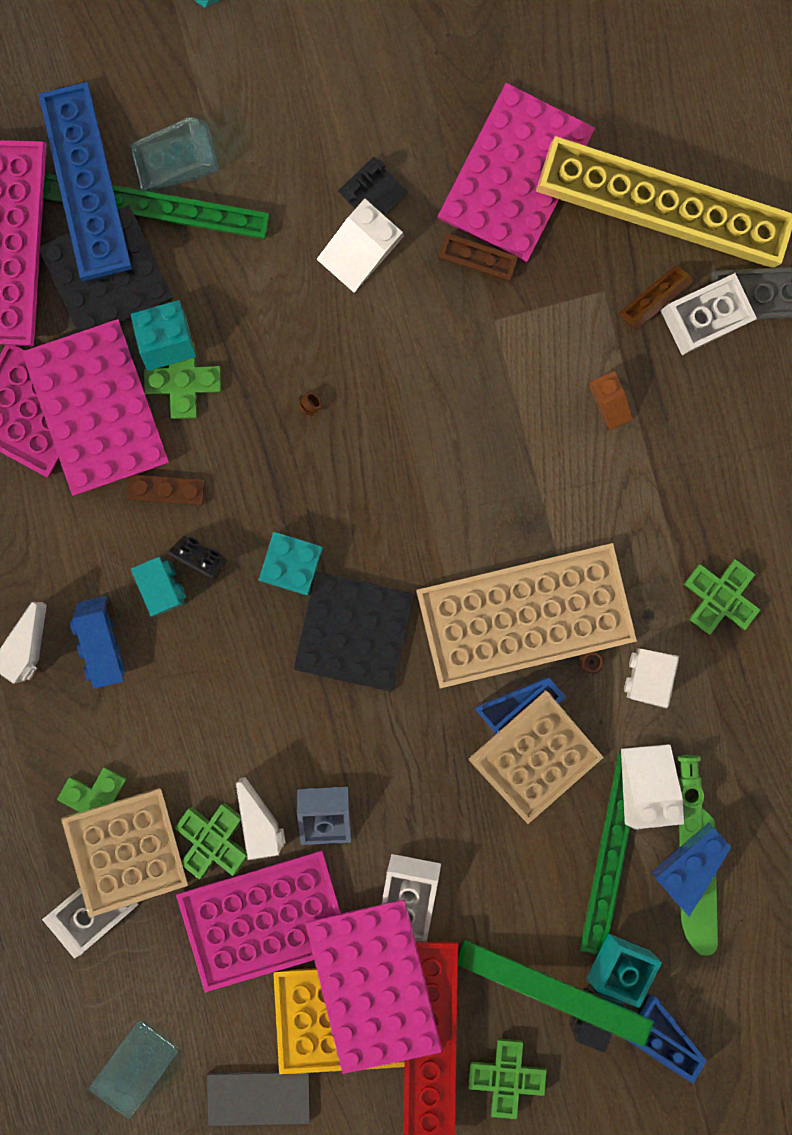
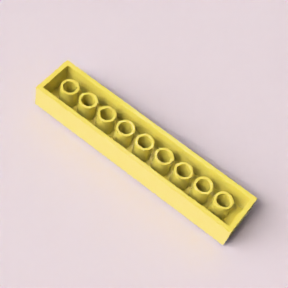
M556 136L550 143L536 192L771 268L782 264L792 231V213Z

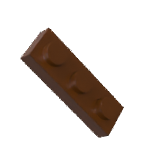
M446 233L438 257L440 260L508 282L511 280L518 256Z
M675 265L619 312L621 319L637 330L694 282L691 275Z
M134 475L128 477L127 500L203 506L205 481Z

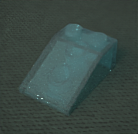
M188 117L130 144L143 191H152L199 179L219 170L208 122L194 117Z
M138 1020L94 1079L88 1090L130 1120L179 1050Z

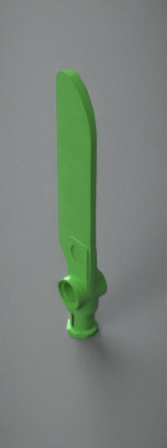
M699 755L678 756V761L681 762V777H678L683 798L684 824L679 825V847L707 823H710L715 828L714 819L702 808L704 792L702 790V779L699 777L698 762L701 761V756ZM688 789H695L696 794L694 798L685 800L686 791ZM716 874L690 917L681 908V924L685 937L693 949L703 956L712 955L718 946Z

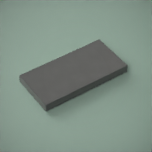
M792 267L716 270L711 272V284L734 273L736 274L755 313L756 320L792 318Z
M279 1071L207 1074L208 1126L310 1124L309 1073L279 1074Z

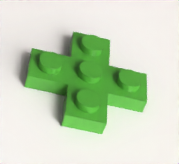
M194 357L170 364L169 368L153 369L150 371L144 369L145 395H170L171 419H196V393H221L220 366L195 367Z
M733 559L720 578L698 564L683 584L703 599L688 620L708 635L713 632L724 616L743 630H746L760 609L740 594L756 574L736 559Z
M107 767L102 769L92 788L73 777H69L57 800L78 812L115 802L127 778Z
M223 803L209 821L193 807L188 808L175 827L177 831L194 844L183 859L182 866L199 880L204 878L214 862L232 876L237 874L248 858L247 851L231 839L242 823L241 815L226 803Z
M497 1038L495 1063L470 1061L468 1089L493 1091L491 1117L517 1119L519 1094L544 1096L546 1068L521 1066L523 1040Z

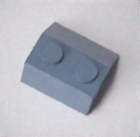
M348 787L297 789V817L301 845L351 843Z

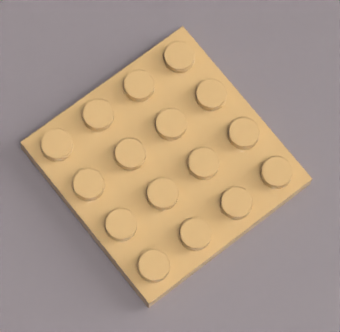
M545 691L472 755L469 760L523 820L529 824L604 757L553 697Z
M161 788L61 818L89 918L188 886Z

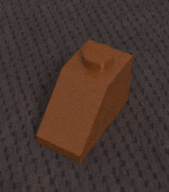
M615 371L590 382L588 386L609 430L632 420L626 394Z

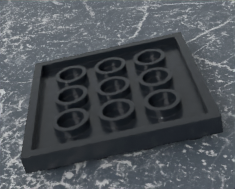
M130 205L118 210L132 267L130 270L82 281L70 233L40 246V254L78 333L117 319L121 323L130 319L133 313L156 307L173 299L171 291Z
M316 571L294 670L392 692L414 593Z

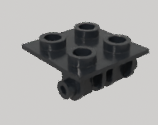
M375 157L368 161L338 190L354 209L366 199L384 216L409 193L385 168L386 165Z
M183 536L167 552V554L209 578H217L222 566L227 562V559L223 558L218 551L207 549L192 537Z

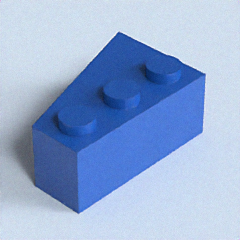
M107 596L78 602L73 618L70 620L72 633L78 635L80 642L77 643L79 656L85 659L87 665L84 667L85 677L87 681L92 682L93 689L123 682L125 675L119 645L115 641L112 627H114L113 620L109 619L106 610V604H108Z
M544 677L473 708L497 734L545 691L558 704L566 697L549 677Z
M707 823L651 872L662 887L690 917L731 847L710 823Z
M648 994L637 1014L654 1021L647 1044L643 1047L632 1041H627L694 1084L707 1061L687 1035L682 1032L672 1016L667 1013L657 997Z

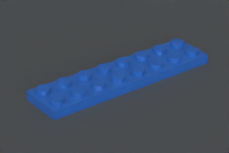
M85 82L38 94L81 280L86 281L132 269L88 83Z

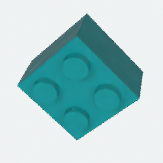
M179 300L131 314L139 353L147 371L196 357L187 318Z
M273 532L259 581L309 596L323 547Z
M158 557L131 569L150 616H159L185 605L183 599L187 598L182 584H178L175 581L174 575H177L172 561Z
M608 934L586 979L597 992L640 1008L662 962L650 950Z

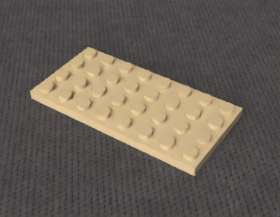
M613 543L416 590L440 688L637 641Z

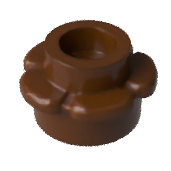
M307 392L298 398V406L303 414L317 415L322 403L316 394Z
M597 651L582 654L579 659L582 671L586 674L599 673L602 670V665H604L603 656L598 654ZM593 660L594 664L591 665L589 661Z

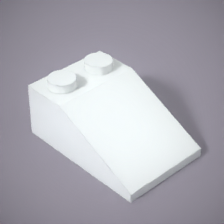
M364 199L347 218L317 260L355 293L401 241L404 234L371 203Z
M735 273L682 297L661 309V313L682 355L757 319Z
M32 602L0 648V674L12 683L24 682L26 679L30 680L38 669L35 665L39 661L47 606L43 602Z
M637 648L636 653L632 652L629 667L633 668L631 678H626L624 686L627 698L668 708L678 656Z
M666 744L621 749L625 824L635 829L684 824L683 798L671 746Z
M246 777L240 778L236 782L248 860L279 855L282 847L286 844L284 829H279L278 822Z
M391 854L382 904L405 899L415 941H427L441 863Z
M79 888L42 920L75 959L138 906V903L136 902L89 918L81 888Z

